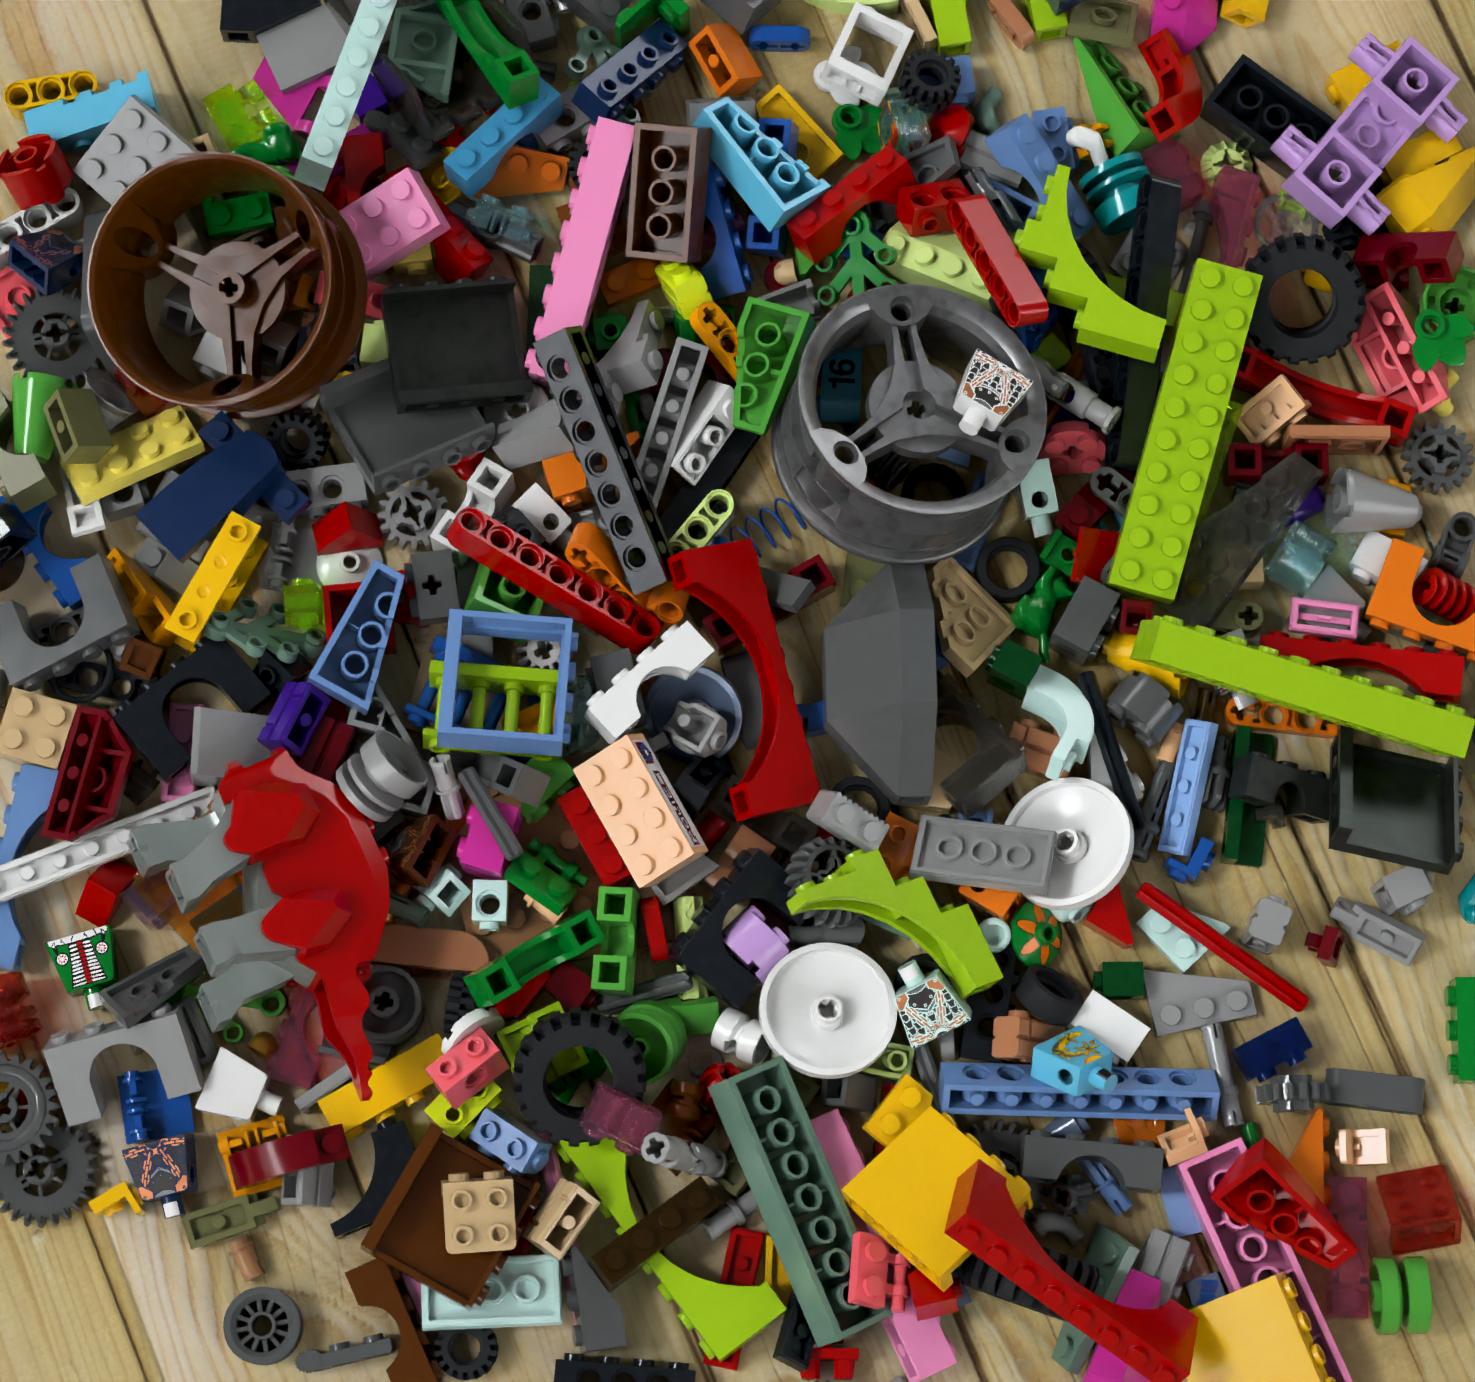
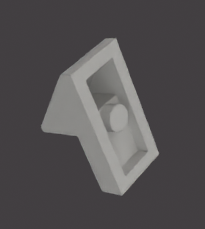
M149 537L145 539L132 559L151 579L180 596L184 594L199 568L189 558L182 564L164 545Z

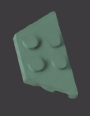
M427 0L419 5H407L395 9L387 57V70L441 102L448 103L458 35L434 0Z

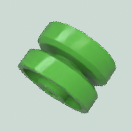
M651 999L636 1001L615 1017L619 1020L621 1026L624 1028L628 1027L633 1033L636 1043L640 1045L646 1067L647 1085L663 1078L684 1054L688 1038L685 1024L678 1013L667 1004ZM603 1055V1060L612 1073L610 1063Z
M1423 1256L1404 1257L1399 1264V1269L1391 1257H1376L1371 1260L1369 1268V1302L1372 1323L1377 1335H1395L1398 1333L1401 1323L1408 1334H1427L1429 1332L1432 1318V1294L1428 1266Z

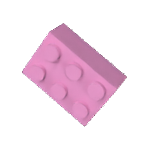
M408 167L339 211L356 237L362 252L368 281L451 229L420 173Z

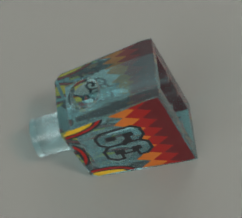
M898 87L888 89L885 94L886 103L878 118L881 149L889 144L903 156L929 144L931 133L924 110L919 111V105L916 103L913 107L908 105L909 98L903 100L901 97L902 91H899Z

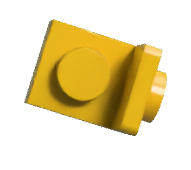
M126 1181L119 1183L88 1202L93 1213L99 1217L104 1214L107 1218L116 1215L125 1208L123 1203L126 1201L129 1202L136 1215L141 1216L146 1213L143 1204L146 1202L141 1200L136 1186L131 1187L130 1183Z

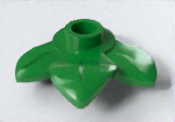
M844 104L835 109L831 122L833 128L837 131L836 145L844 153V157L855 161L861 151L866 154L875 155L881 150L885 137L881 132L880 142L878 120L880 127L883 126L885 120L887 122L889 119L886 112L880 117L883 110L873 105L858 108L853 104ZM842 119H850L853 124H846Z
M1435 309L1421 312L1415 320L1414 329L1418 337L1412 347L1413 356L1418 366L1425 372H1428L1437 360L1451 366H1463L1466 359V349L1462 339L1475 331L1473 324L1465 316L1458 313L1444 315ZM1433 320L1438 324L1435 332L1426 331L1425 324L1427 321Z

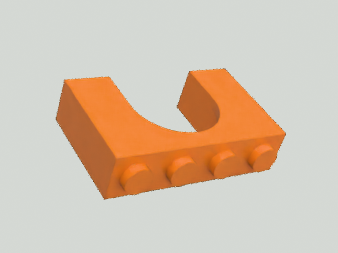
M1393 538L1364 619L1370 621L1369 625L1381 631L1388 632L1389 628L1402 632L1401 637L1409 641L1421 643L1423 639L1434 643L1433 648L1438 651L1452 650L1467 655L1466 660L1475 664V612L1467 620L1450 626L1438 625L1424 618L1414 604L1412 587L1426 549Z

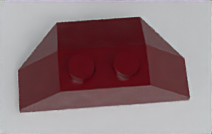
M77 706L40 836L73 842L117 818L135 752L107 710Z

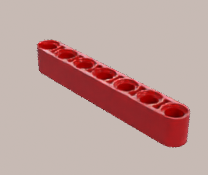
M474 507L463 508L447 529V539L453 547L623 649L629 648L632 654L640 655L655 641L661 632V624L653 614Z

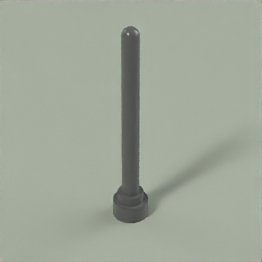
M1197 199L1193 207L1192 214L1194 215L1196 225L1178 292L1183 293L1184 297L1193 265L1197 258H1201L1208 228L1213 225V222L1219 216L1221 206L1211 200Z

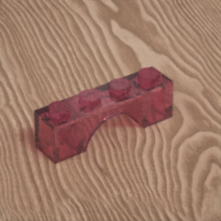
M297 986L292 989L288 1005L293 1006L289 1019L284 1018L279 1028L278 1038L282 1039L278 1052H272L267 1071L271 1072L270 1078L275 1082L308 1091L316 1084L323 1059L312 1050L306 1034L308 1018L317 1006L315 997L309 990Z
M1330 1177L1325 1180V1186H1329L1330 1190L1329 1207L1326 1208L1357 1245L1359 1250L1334 1270L1329 1269L1326 1284L1327 1319L1363 1320L1368 1318L1367 1177Z

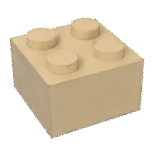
M13 687L0 725V759L20 765L23 763L59 771L78 705Z

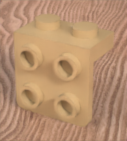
M504 1170L484 1171L483 1178H469L468 1172L450 1173L448 1174V1180H441L445 1246L448 1253L504 1251L515 1248V1207L513 1178L511 1176H504Z

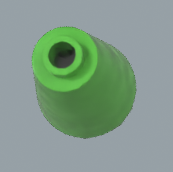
M20 372L13 375L12 406L15 455L34 453L41 464L48 462L56 443L43 406L57 389H71L65 386L66 379L39 372H28L27 378H20ZM73 383L72 389H79L78 386Z

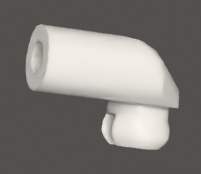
M1075 126L1067 132V143L1072 147L1076 146L1088 150L1094 167L1109 160L1102 137L1097 131L1084 126Z

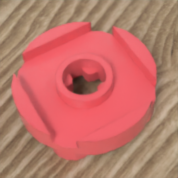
M1074 420L1059 422L1051 426V432L1045 435L1039 453L1040 459L1049 458L1051 473L1055 476L1079 473L1092 474L1098 468H1101V462L1105 459L1106 438L1100 429H1098V433L1089 429V423ZM1075 446L1076 449H1069V447Z

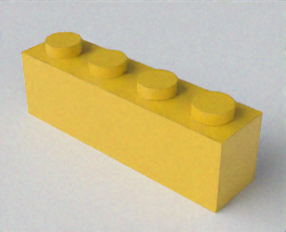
M439 1033L385 1062V1065L382 1064L371 1070L373 1074L368 1081V1085L372 1089L373 1094L368 1101L359 1100L353 1081L318 1100L317 1103L329 1125L333 1126L342 1123L346 1139L349 1142L366 1132L364 1127L375 1120L379 1124L396 1115L394 1110L406 1103L408 1107H411L426 1098L425 1092L435 1087L425 1068L444 1055L441 1051L443 1040Z

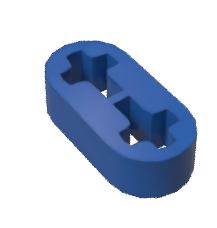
M753 26L749 29V48L768 52H803L810 48V30L801 26Z

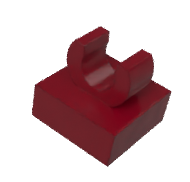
M1326 925L1323 936L1308 932L1304 946H1307L1308 950L1317 953V959L1322 965L1336 968L1345 936L1339 928Z

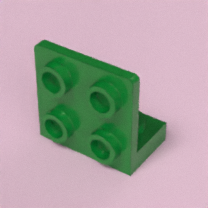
M640 0L632 8L626 7L616 17L617 47L623 49L658 18L684 38L691 32L690 7L683 0Z

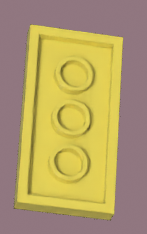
M177 405L111 435L113 446L99 463L63 464L61 458L58 460L81 504L85 506L201 454L206 450L181 405Z

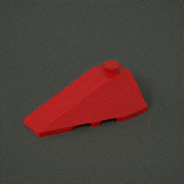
M1265 1137L1238 1156L1211 1193L1210 1198L1235 1222L1243 1226L1249 1224L1263 1231L1265 1237L1273 1241L1277 1238L1294 1247L1296 1253L1330 1270H1334L1359 1250L1289 1160Z

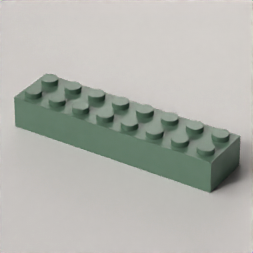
M781 1055L707 1087L817 1347L838 1342L893 1315L887 1299H885V1307L878 1310L848 1303L853 1234L857 1233V1229L783 1056Z

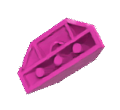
M1151 0L1149 38L1159 31L1168 28L1182 55H1188L1216 31L1218 0Z

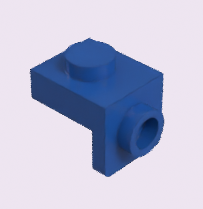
M1202 836L1187 865L1168 857L1162 868L1168 871V877L1179 883L1185 884L1186 881L1193 883L1200 870L1208 871L1216 855L1210 852L1215 842Z

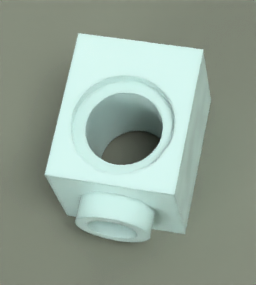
M473 879V925H479V930L500 931V926H508V880ZM488 898H494L500 902V907L494 914H485L481 911L482 903Z

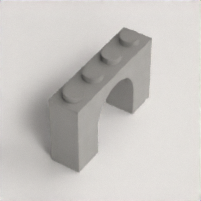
M168 1002L161 1003L130 1029H127L116 1018L117 1021L104 1024L103 1021L90 1023L84 1026L82 1031L71 1033L70 1030H64L50 1036V1040L45 1045L43 1053L69 1127L102 1118L107 1105L96 1076L95 1057L102 1050L112 1045L131 1044L145 1050L157 1065L168 1099L202 1090L205 1076L180 1003L172 1006Z

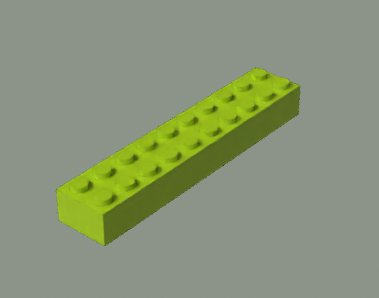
M1197 258L1194 263L1106 581V587L1167 604L1174 602L1263 275Z
M1154 615L1153 620H1141L1130 656L1131 660L1328 722L1351 727L1354 730L1433 755L1465 759L1475 725V719L1465 716V709L1452 705H1446V707L1435 704V700L1420 695H1415V697L1406 695L1404 690L1396 687L1372 685L1373 680L1357 675H1353V677L1341 675L1342 671L1325 665H1322V667L1310 665V660L1291 655L1288 657L1279 655L1278 657L1279 651L1262 645H1259V647L1248 645L1246 647L1247 640L1230 635H1227V637L1217 635L1215 637V630L1196 625V627L1189 625L1183 627L1184 620L1164 615V617Z

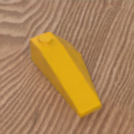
M1475 146L1450 156L1448 161L1435 165L1432 163L1424 167V171L1414 175L1405 174L1400 176L1375 196L1391 210L1389 216L1384 220L1389 233L1450 231L1475 199Z

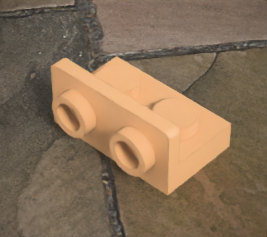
M1280 374L1230 417L1250 443H1261V447L1265 445L1266 448H1269L1283 436L1280 431L1287 425H1297L1308 416L1306 410L1312 404L1309 400L1302 398L1284 374Z

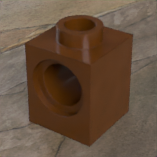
M141 635L132 636L118 668L149 681L156 676L158 677L169 647L152 643L148 638Z

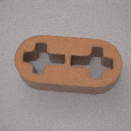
M988 0L986 2L990 14L1020 50L1025 49L1036 41V35L1032 27L1011 0Z

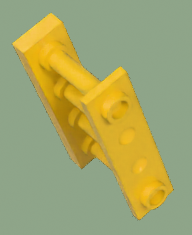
M231 511L164 626L166 630L177 635L174 640L176 646L192 654L196 650L194 645L205 636L202 631L214 611L226 613L236 607L269 548V542L257 537L262 529L260 525Z

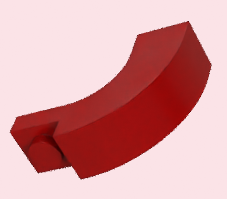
M1168 28L1159 31L1137 45L1155 77L1159 89L1158 105L1143 114L1158 142L1166 140L1192 124L1201 112L1203 99L1201 82L1196 66L1190 54L1182 55Z

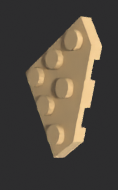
M953 557L939 561L926 576L934 606V617L942 654L967 678L992 653L995 646H999L1016 626L1011 620V615Z

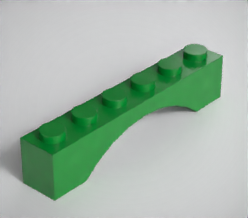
M434 0L509 110L538 99L539 70L524 49L517 48L500 34L487 16L479 0Z

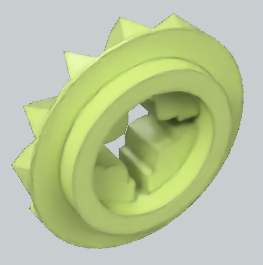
M1223 140L1218 144L1211 145L1201 159L1200 170L1203 179L1210 187L1221 192L1239 190L1246 185L1252 174L1253 162L1249 152L1240 147L1238 142L1228 143ZM1225 155L1229 159V163L1237 165L1232 167L1229 177L1225 168L1217 166L1222 164Z

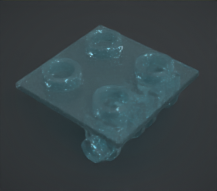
M482 193L480 199L474 196L470 198L477 203L475 208L469 207L466 214V219L471 221L473 226L487 230L490 223L489 231L494 232L500 215H504L498 235L502 236L506 230L505 236L517 240V242L522 240L529 241L532 229L527 228L528 224L540 228L542 226L535 220L536 215L523 207L513 204L511 210L504 208L505 203L501 202L500 199Z

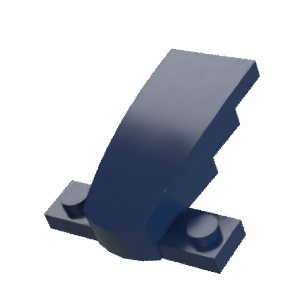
M221 410L198 432L214 450L167 485L135 516L183 564L206 540L211 543L217 537L231 511L243 516L259 497L288 526L313 502L285 475L286 472L282 462L270 442L259 434L250 431L243 432Z

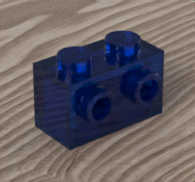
M1294 1017L1235 1048L1231 1054L1247 1083L1257 1078L1259 1083H1262L1278 1074L1275 1069L1276 1067L1286 1062L1289 1067H1292L1307 1059L1308 1057L1305 1052L1313 1046L1298 1018Z

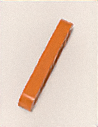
M1233 698L1227 703L1223 712L1225 721L1231 727L1236 728L1237 725L1250 726L1251 730L1334 739L1338 729L1335 724H1326L1324 726L1325 730H1320L1323 720L1316 717L1314 727L1303 728L1299 725L1297 719L1300 712L1256 699V704L1243 709L1246 712H1254L1255 705L1260 706L1257 714L1258 723L1253 722L1255 715H1244L1242 720H1237L1236 714L1231 713V710L1237 707ZM1269 707L1280 710L1282 713L1281 723L1277 725L1269 724L1264 718V711Z

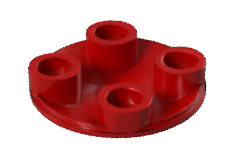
M951 104L949 107L946 105L944 110H937L927 120L931 135L928 144L950 135L955 139L960 159L965 151L964 143L968 137L969 130L974 123L973 115L959 104Z

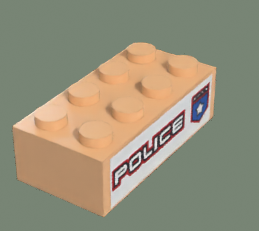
M642 733L626 734L573 769L639 889L657 885L709 852Z

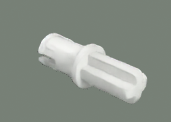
M438 754L436 757L439 763H436L434 757L429 760V765L436 782L434 791L440 796L446 818L448 820H458L465 813L459 791L461 782L455 777L450 755Z

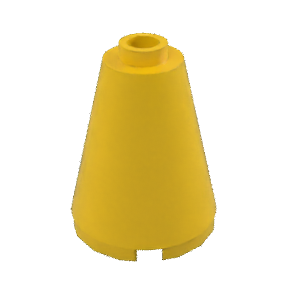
M1115 630L1113 635L1108 634L1106 636L1102 653L1107 655V662L1127 673L1135 670L1136 677L1140 672L1148 675L1166 688L1173 698L1181 699V696L1185 695L1191 678L1130 659L1137 634L1119 633V630Z

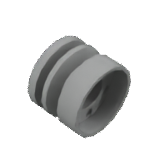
M378 730L362 745L360 753H354L347 762H344L337 769L336 780L347 799L361 813L377 822H386L395 811L402 807L404 799H411L428 782V772L421 759L406 742L391 732Z

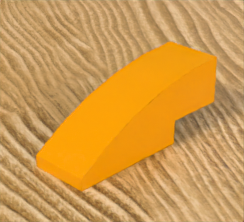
M114 547L106 558L113 562L139 626L150 642L169 647L177 635L166 630L164 626L176 605L131 558L119 548Z

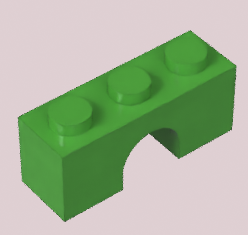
M599 886L596 920L600 924L605 940L601 942L599 954L593 955L591 989L599 995L633 996L641 894L632 887Z

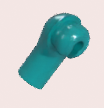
M1475 874L1458 896L1461 916L1469 924H1475Z

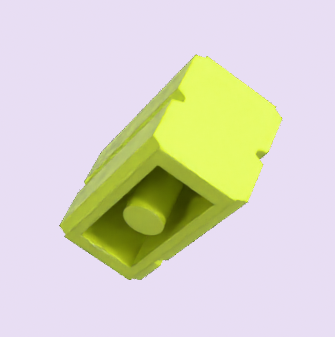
M662 260L661 264L657 265L654 269L658 281L662 285L661 288L665 298L685 320L690 321L692 310L702 303H714L710 292L707 290L708 287L703 275L691 263Z

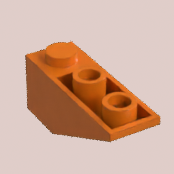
M1317 1108L1312 1111L1288 1160L1325 1207H1329L1330 1190L1329 1186H1324V1172L1329 1171V1152L1323 1151V1137H1328L1329 1119L1323 1116V1108Z

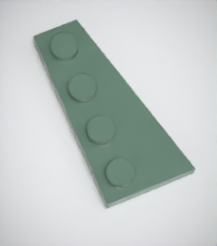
M1096 1222L1083 1262L1093 1265L1099 1270L1100 1278L1094 1294L1114 1303L1140 1249L1108 1226ZM1063 1321L1052 1359L1067 1371L1079 1375L1095 1341L1069 1322Z

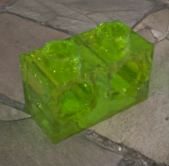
M312 578L291 579V585L283 586L285 626L291 630L326 628L322 587L315 584Z

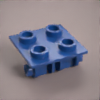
M158 1069L139 1072L138 1070L125 1072V1075L117 1076L127 1145L167 1138L182 1133H195L190 1094L168 1099Z

